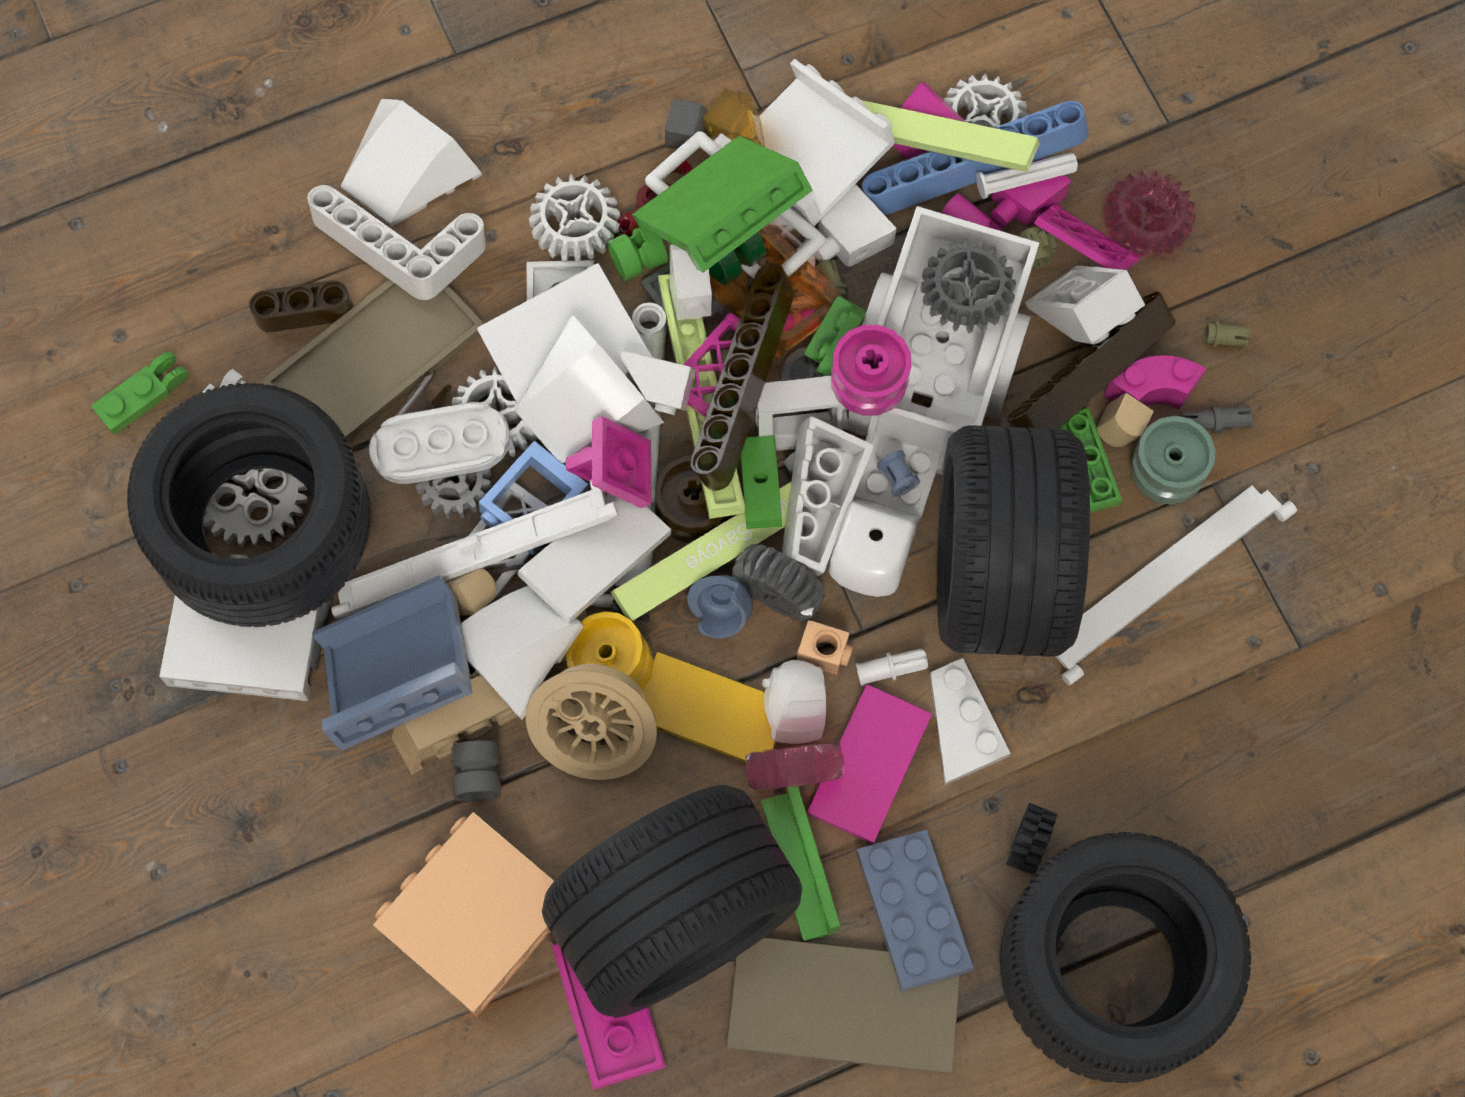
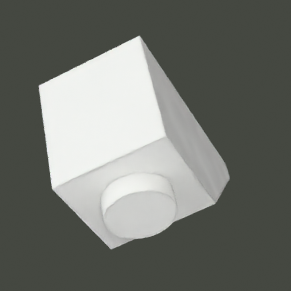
M671 244L670 291L677 320L699 319L711 316L712 293L709 269L704 273L696 269L686 251Z
M622 350V361L646 401L656 403L654 410L675 415L676 409L686 411L696 369Z

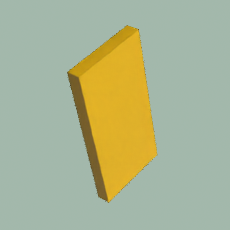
M657 652L651 678L642 690L654 715L657 730L765 771L776 744L771 738L772 729L764 710L765 692Z

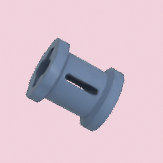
M903 450L888 454L877 463V469L879 472H884L892 488L890 491L894 497L910 492L921 482L918 475H913L908 467Z

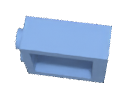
M533 441L479 501V510L482 514L480 518L490 528L513 520L495 504L529 466L533 467L567 495L562 501L588 492V484L579 476L566 471V466L537 442ZM543 545L530 549L528 552L534 556Z

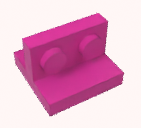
M603 416L593 420L592 447L583 448L580 452L566 457V471L587 481L592 479V486L639 508L651 505V440Z

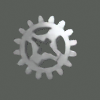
M489 468L479 472L435 479L432 481V486L431 480L422 481L415 486L417 493L423 495L421 497L423 505L428 506L432 504L431 510L434 515L444 510L446 519H450L453 512L458 511L462 519L465 518V509L469 508L474 513L478 511L476 502L486 495L483 491H489L492 488L491 481L487 480L492 475ZM477 476L475 487L470 491V483L475 481L474 477ZM451 478H453L454 480L459 481V482L456 483V484H454L452 481H448V480L451 479Z

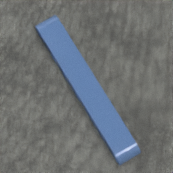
M1066 101L995 127L996 129L1038 137L1040 145L1033 161L1083 143L1089 134L1084 107L1077 101ZM930 151L869 174L863 180L862 190L884 215H888L976 183L977 172H982L984 175L1007 168Z

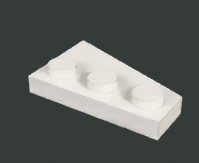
M959 659L930 673V684L937 721L938 742L945 786L1009 757L1011 753L964 659Z

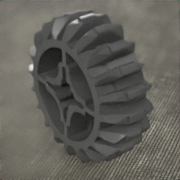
M967 239L964 241L962 248L953 241L949 246V251L941 247L937 251V257L931 256L927 264L929 268H925L922 273L924 281L921 282L920 291L925 294L923 296L924 305L931 306L929 311L931 317L941 314V326L950 321L953 322L954 332L959 329L960 325L966 326L968 334L973 331L974 325H977L983 332L987 329L988 322L996 325L999 323L1000 315L1005 316L1008 314L1010 308L1008 305H1011L1015 298L1013 291L1016 288V280L1011 279L1014 273L1013 267H1005L1007 262L1006 256L995 258L997 252L995 246L985 251L983 250L984 244L982 241L977 244V247H971V243ZM962 267L959 273L943 277L950 270ZM966 277H967L968 285L970 286V290H972L970 296H969V288H967V285H966V283H965ZM988 295H995L988 302L975 306V301L978 299L987 298ZM951 299H955V300L958 301L960 304L955 303V302L952 301Z
M751 544L736 559V564L732 569L733 577L740 580L749 590L753 599L758 600L764 606L782 614L784 617L788 616L793 620L800 621L811 619L814 613H817L820 609L826 592L821 581L816 579L814 573L809 572L805 566L797 563L795 559L786 556L784 552L780 553L773 547L767 548L765 545Z

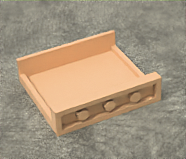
M472 812L468 818L463 816L454 824L450 830L452 836L443 846L438 844L429 852L425 859L427 862L425 867L418 874L413 872L405 879L400 887L402 892L393 903L389 900L381 906L375 915L377 921L373 926L457 998L471 1013L478 1017L550 933L543 919L542 907L545 893L554 880Z

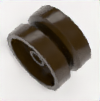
M683 456L670 462L659 474L655 486L657 517L671 529L670 536L675 540L690 544L729 520L731 515L709 519L702 482L691 466L692 456Z

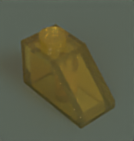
M723 89L702 118L712 138L716 139L721 133L731 141L741 136L766 147L761 120L753 106L754 101L743 92L734 93Z

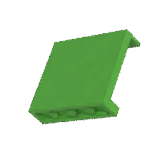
M738 136L632 215L649 243L658 236L686 251L696 269L704 273L813 190L799 162Z

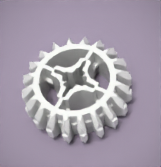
M986 73L982 76L981 81H977L973 75L968 79V84L960 80L956 85V89L950 87L947 97L943 99L957 114L965 106L968 110L965 120L967 123L995 128L1000 126V119L1004 114L1007 115L1009 122L1028 116V113H1026V101H1020V91L1011 92V82L1004 86L1001 85L999 76L994 79V82L988 81Z
M571 174L568 182H563L562 179L557 177L556 186L553 187L546 183L544 186L545 193L537 192L535 196L536 203L531 204L530 211L532 215L529 218L530 227L533 228V238L539 240V247L542 250L548 249L549 255L552 258L561 253L562 261H567L570 256H574L575 261H581V256L583 255L593 260L595 250L604 255L606 251L605 244H607V241L614 239L613 234H618L619 223L617 222L620 218V211L616 209L618 207L615 197H611L608 187L601 189L598 179L588 184V177L586 175L580 181H575V177ZM592 205L602 215L599 223L594 221L593 216L590 215ZM550 215L555 216L557 222H559L560 229L558 232H555L548 224Z
M494 367L493 375L487 376L486 372L481 369L479 380L476 381L473 377L468 376L469 388L459 386L457 390L460 397H453L452 405L478 402L483 397L489 395L488 399L481 403L490 405L491 408L497 411V403L499 402L500 413L504 416L507 425L518 424L510 430L508 452L510 456L514 457L516 455L515 447L519 446L521 449L526 450L528 448L526 439L536 441V437L528 425L516 413L515 409L518 406L516 401H508L503 398L502 393L510 395L512 393L503 376L500 375L499 369Z

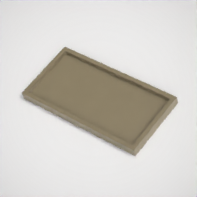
M389 279L262 379L261 383L290 390L312 401L335 421L347 441H349L415 388L426 373L430 370L436 371L480 335L477 328L484 323L448 285L432 299L419 300Z
M763 938L736 957L727 1049L952 1074L960 975L901 992L887 951Z

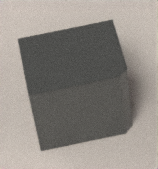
M677 99L672 101L665 127V146L678 149L696 132H704L708 110L702 104Z

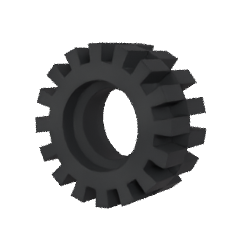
M1029 803L1017 830L1006 865L1034 876L1044 856L1058 814Z

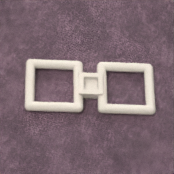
M698 131L645 178V183L659 195L669 188L662 180L698 148L701 147L712 156L721 147L704 132ZM791 207L780 216L809 241L781 265L788 277L824 246L826 242L825 236ZM757 263L752 267L742 265V269L753 279L758 269L761 268Z

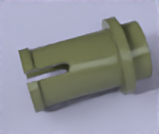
M829 259L817 264L815 270L824 290L822 293L823 299L828 301L830 305L833 304L837 296L847 299L849 289L841 280L836 261Z
M1217 320L1207 323L1205 326L1204 343L1210 344L1211 347H1216L1219 344L1246 348L1249 340L1245 339V337H1250L1249 326L1220 324Z

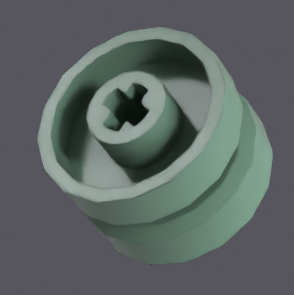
M1170 416L1158 419L1147 427L1132 455L1130 471L1134 484L1143 495L1157 503L1173 505L1186 502L1198 493L1214 466L1216 450L1212 437L1202 425L1190 418Z

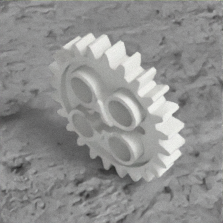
M253 469L245 475H235L230 479L236 484L248 490H251L255 485L260 495L271 499H278L280 501L279 504L274 505L255 493H250L246 497L241 487L223 483L213 494L207 505L203 524L205 527L214 524L211 532L215 537L225 532L224 541L227 544L234 537H237L240 548L244 547L247 539H251L254 547L258 548L260 538L264 537L267 543L271 545L273 544L272 534L275 532L282 538L286 537L283 530L285 525L296 528V524L292 519L293 515L304 516L303 510L297 505L308 503L307 496L299 493L307 490V488L292 475L275 469ZM272 476H279L284 479L282 485L277 489L265 487L267 480ZM226 493L236 495L232 505L223 507L218 504L222 495ZM255 508H267L268 514L264 519L256 521L250 518L251 512Z

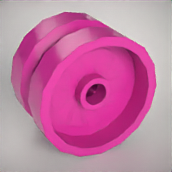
M862 325L848 331L838 341L832 359L831 388L837 401L847 410L862 416H879L893 410L903 400L912 368L911 352L905 340L892 329L880 325Z

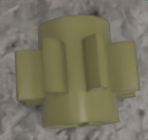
M1040 227L1029 228L1020 234L1022 238L1039 242L1032 269L1045 267L1053 261L1052 255L1057 254L1056 248H1058L1055 236L1050 233L1046 235L1045 230Z

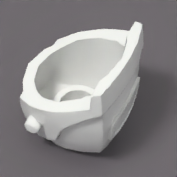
M790 660L784 662L779 668H773L770 678L763 679L762 681L763 687H766L764 710L772 729V740L787 744H801L821 739L826 718V686L821 667H816L805 661Z

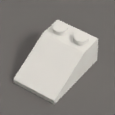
M1079 265L1070 269L1025 302L1028 309L1074 341L1097 344L1105 340L1109 336L1110 330L1117 325H1123L1131 321L1136 316L1135 312L1145 306L1127 270Z

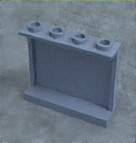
M440 575L312 632V637L324 648L331 716L322 720V729L341 751L473 693L457 597Z

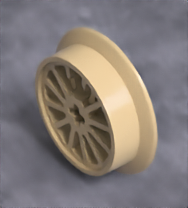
M581 664L564 670L560 674L546 680L536 689L526 709L527 731L538 752L558 769L580 778L609 780L628 775L648 760L655 747L657 737L656 722L645 694L639 685L628 675L609 666ZM567 699H574L577 702L572 704ZM574 728L576 734L572 736L567 731ZM616 734H617L618 736L622 737V738L625 739V740L620 741V740L618 739V737L616 736ZM604 738L608 745H600L599 740ZM581 739L590 741L591 744L581 741Z

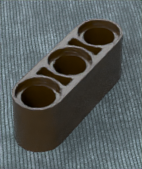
M329 280L259 291L251 297L249 308L257 326L261 330L277 332L334 323L351 310L353 304L347 287L337 280ZM334 298H342V301L336 305L328 304ZM300 303H308L304 309H295ZM274 308L270 314L261 315L264 309Z

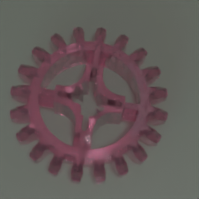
M1143 169L1138 173L1137 178L1129 174L1124 182L1119 181L1116 183L1114 191L1112 190L1108 194V203L1104 207V215H1106L1104 223L1105 227L1111 228L1109 231L1110 238L1119 237L1118 246L1128 245L1129 253H1134L1136 250L1141 251L1143 259L1148 256L1149 252H1152L1156 259L1161 257L1163 251L1170 255L1174 252L1175 247L1180 248L1184 245L1185 238L1189 237L1193 230L1192 225L1196 220V214L1193 213L1195 202L1188 201L1190 190L1180 191L1181 181L1172 184L1169 182L1170 174H1167L1162 179L1158 177L1157 170L1152 172L1150 177H1147ZM1154 207L1153 216L1150 215L1148 221L1145 222L1146 213H1149L1151 208ZM1128 219L1132 220L1136 227Z
M835 742L767 749L751 752L745 757L746 777H748L749 787L758 790L833 781L844 775V755L841 753L840 745Z

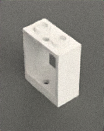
M831 376L765 383L755 411L757 437L775 435L776 451L796 449L799 425L810 416L840 430L848 429L847 411L835 397L831 388ZM829 408V412L773 418V414Z

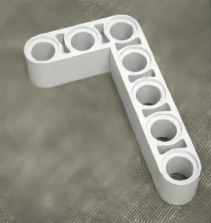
M320 185L308 193L307 199L312 220L317 228L419 300L432 299L438 295L486 249L484 224L482 219L474 213L461 214L420 250L333 187Z

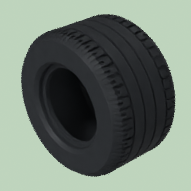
M236 383V385H222L221 388L214 387L213 390L208 389L204 393L200 392L197 396L193 395L191 399H186L184 403H179L178 407L172 408L171 412H167V415L155 424L156 427L150 430V434H147L146 440H143L142 446L138 449L139 453H136L129 475L127 509L131 529L141 551L169 589L184 604L197 613L218 622L241 627H266L267 625L274 626L280 625L281 622L294 621L297 617L301 618L304 615L310 614V611L317 610V608L323 606L324 602L327 603L333 598L334 594L338 593L345 586V582L349 581L354 573L353 570H356L368 541L371 522L370 501L366 484L351 447L335 421L319 406L307 400V398L290 390L262 383ZM253 469H275L292 475L309 490L313 497L309 514L298 531L284 544L267 553L248 558L221 557L212 554L209 550L203 530L204 514L213 494L233 476Z
M968 425L961 427L949 437L943 465L939 509L937 614L940 639L952 651L958 653H996L999 655L1018 654L1023 656L1040 655L1043 657H1054L1063 654L1076 642L1083 615L1088 574L1090 487L1084 445L1070 431L1064 429H1026L1021 427L1004 428Z
M716 785L688 794L649 813L586 853L566 869L548 888L544 896L542 915L545 924L552 933L584 991L587 993V997L593 1007L602 1014L619 1018L643 1010L681 991L759 942L797 910L801 901L802 885L798 875L780 849L750 797L743 790L728 785Z
M1112 832L1102 834L1101 836L1088 837L1086 840L1073 843L1049 859L1034 875L1015 902L1008 916L1009 919L1006 921L1000 945L1002 949L999 961L1002 964L1000 966V976L1004 980L1002 982L1004 995L1008 996L1006 998L1010 1010H1013L1014 1013L1012 1015L1017 1024H1021L1022 1027L1020 1029L1026 1037H1030L1032 1039L1031 1042L1037 1049L1041 1048L1045 1056L1050 1060L1054 1059L1055 1063L1061 1067H1068L1069 1071L1077 1075L1084 1074V1077L1097 1080L1098 1078L1100 1081L1110 1083L1113 1081L1116 1083H1128L1131 1081L1133 1083L1159 1077L1204 1053L1205 1050L1212 1047L1225 1034L1228 1027L1232 1025L1237 1017V1012L1240 1011L1244 1002L1243 998L1247 993L1249 986L1247 982L1250 981L1251 967H1249L1251 965V951H1249L1251 945L1249 935H1247V925L1245 919L1242 918L1243 913L1239 904L1235 902V896L1231 890H1228V885L1221 876L1218 877L1216 875L1217 872L1210 865L1207 866L1203 859L1197 855L1194 856L1192 851L1185 847H1179L1177 843L1167 839L1163 840L1161 837L1147 836V834L1137 832L1133 834L1131 832H1118L1117 834ZM1116 906L1138 912L1158 927L1170 946L1174 963L1172 986L1163 1004L1146 1019L1132 1024L1117 1025L1097 1017L1075 999L1061 976L1056 957L1060 939L1072 921L1092 909Z

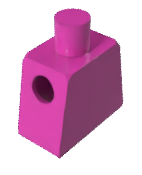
M1062 175L992 193L991 198L998 205L990 213L991 218L1002 227H1005L1014 217L1022 224L1028 226L1036 221L1038 216L1048 210L1054 203L1058 204L1067 196L1072 180Z

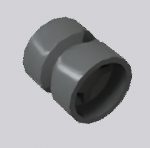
M476 740L453 745L451 747L453 769L459 771L453 777L454 799L459 801H485L500 797V774L493 770L499 763L498 743Z

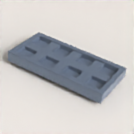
M927 830L857 849L856 855L901 992L972 972L974 967Z

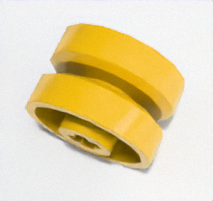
M613 612L596 613L582 620L581 624L584 627L565 654L568 668L581 664L609 666L628 675L643 690L651 678L654 661L650 646L634 623L625 616Z

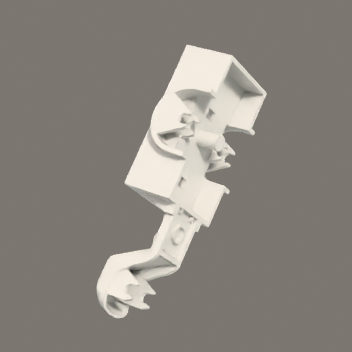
M916 207L894 275L884 272L880 274L863 325H880L892 329L902 337L911 352L912 368L903 400L893 410L879 416H862L849 411L847 431L866 436L865 441L874 445L855 496L846 510L829 564V573L839 585L851 591L875 597L891 595L897 590L935 474H943L944 458L949 437L963 426H982L985 416L996 420L999 419L1031 318L1030 316L1018 313L1039 242L922 207ZM967 239L971 243V247H977V244L982 241L984 244L983 250L985 251L995 246L997 250L995 258L1006 256L1007 262L1005 267H1013L1014 273L1011 279L1016 280V288L1013 291L1015 298L1013 303L1008 305L1010 307L1008 314L1005 316L1000 315L999 323L996 325L988 322L987 329L983 332L977 325H974L973 331L969 334L964 325H960L959 329L955 332L952 327L953 322L949 321L941 326V314L931 317L929 313L931 306L924 305L923 296L925 294L920 291L921 282L924 281L922 273L925 268H929L927 266L929 258L931 256L937 257V251L941 247L949 251V246L953 241L962 248L964 241ZM962 267L950 270L943 277L959 273ZM966 277L965 283H966V285H967V288H969V296H970L972 290H970V286L968 285V281H967V277ZM988 295L987 298L978 299L975 301V306L988 302L995 295ZM913 393L933 398L931 407L927 408L911 403ZM903 450L908 467L913 475H918L921 482L910 492L894 497L890 491L892 486L884 472H879L877 469V463L886 455ZM875 529L882 532L883 538L880 541H873L869 537V533Z

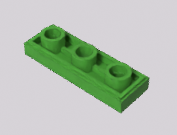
M1089 407L1080 409L1059 429H1064L1074 434L1083 443L1086 456H1090L1094 460L1087 461L1090 513L1121 505L1122 498Z
M775 435L747 437L741 452L746 529L782 527Z

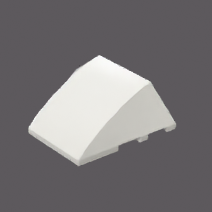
M381 99L345 175L341 189L392 227L426 208L428 202L444 193L449 195L454 192L455 187L471 178L472 180L482 176V172L450 135L402 100Z
M574 315L569 319L565 329L515 409L516 413L561 463H566V457L580 452L583 448L592 447V421L602 416L635 433H640L664 423L642 394Z
M529 586L500 598L461 622L467 662L521 720L526 715V706L533 693L544 683L543 680L552 666L561 662L584 627L577 618L570 623L565 621Z

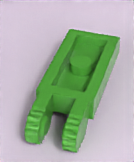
M171 351L164 352L156 357L149 367L148 365L91 405L92 409L113 435L170 395L169 392L188 378L189 372L183 366L177 367L165 375L162 382L157 378L168 368H171L177 360Z

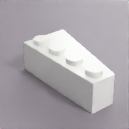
M810 416L799 425L782 553L784 552L786 556L795 559L797 563L805 566L809 572L814 573L815 577L825 571L849 503L853 500L874 445Z

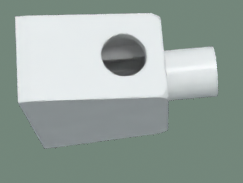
M855 184L819 221L818 231L825 236L826 242L814 256L819 262H822L836 255L846 266L851 267L894 244L896 227Z

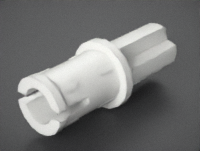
M920 648L896 655H890V652H888L886 657L855 663L860 684L863 686L867 683L892 678L894 681L896 676L927 669L928 659L924 649Z

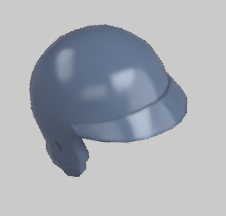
M709 576L700 579L690 587L687 595V603L690 610L700 619L698 630L703 635L711 638H727L740 632L749 621L753 612V601L749 590L740 580L732 576Z

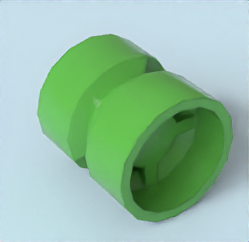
M640 227L632 231L631 237L623 234L607 241L611 259L624 282L641 275L644 267L652 270L668 262V255L661 237L658 236L649 243Z

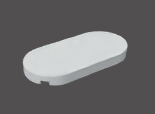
M481 402L464 403L397 415L387 419L371 438L369 453L376 470L385 479L398 484H411L479 472L493 467L501 461L509 448L510 430L504 416L491 408L490 405Z

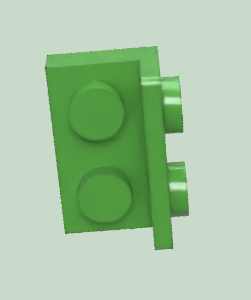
M842 296L836 297L805 350L806 356L819 363L816 371L824 376H830L833 353L838 341L848 331L859 327L867 312Z

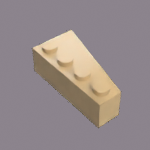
M477 671L470 674L472 694L394 728L392 740L411 775L422 770L421 762L429 757L436 755L440 760L451 754V747L460 743V740L466 738L467 740L475 741L484 736L492 728L491 723L497 721L498 725L502 726L518 717Z

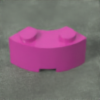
M1163 355L1143 358L1133 362L1110 382L1104 397L1112 402L1127 393L1145 406L1168 404L1180 410L1200 383L1206 368L1191 360L1175 356Z

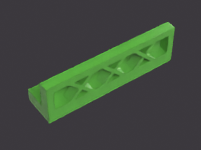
M798 785L788 786L785 794L761 800V805L770 832L800 879L802 885L801 901L794 915L802 941L808 942L838 933L841 925Z

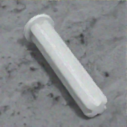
M1066 153L1032 162L1028 172L1010 168L984 175L982 172H977L976 182L978 191L982 199H986L988 194L1074 173L1077 171L1078 162L1074 153Z

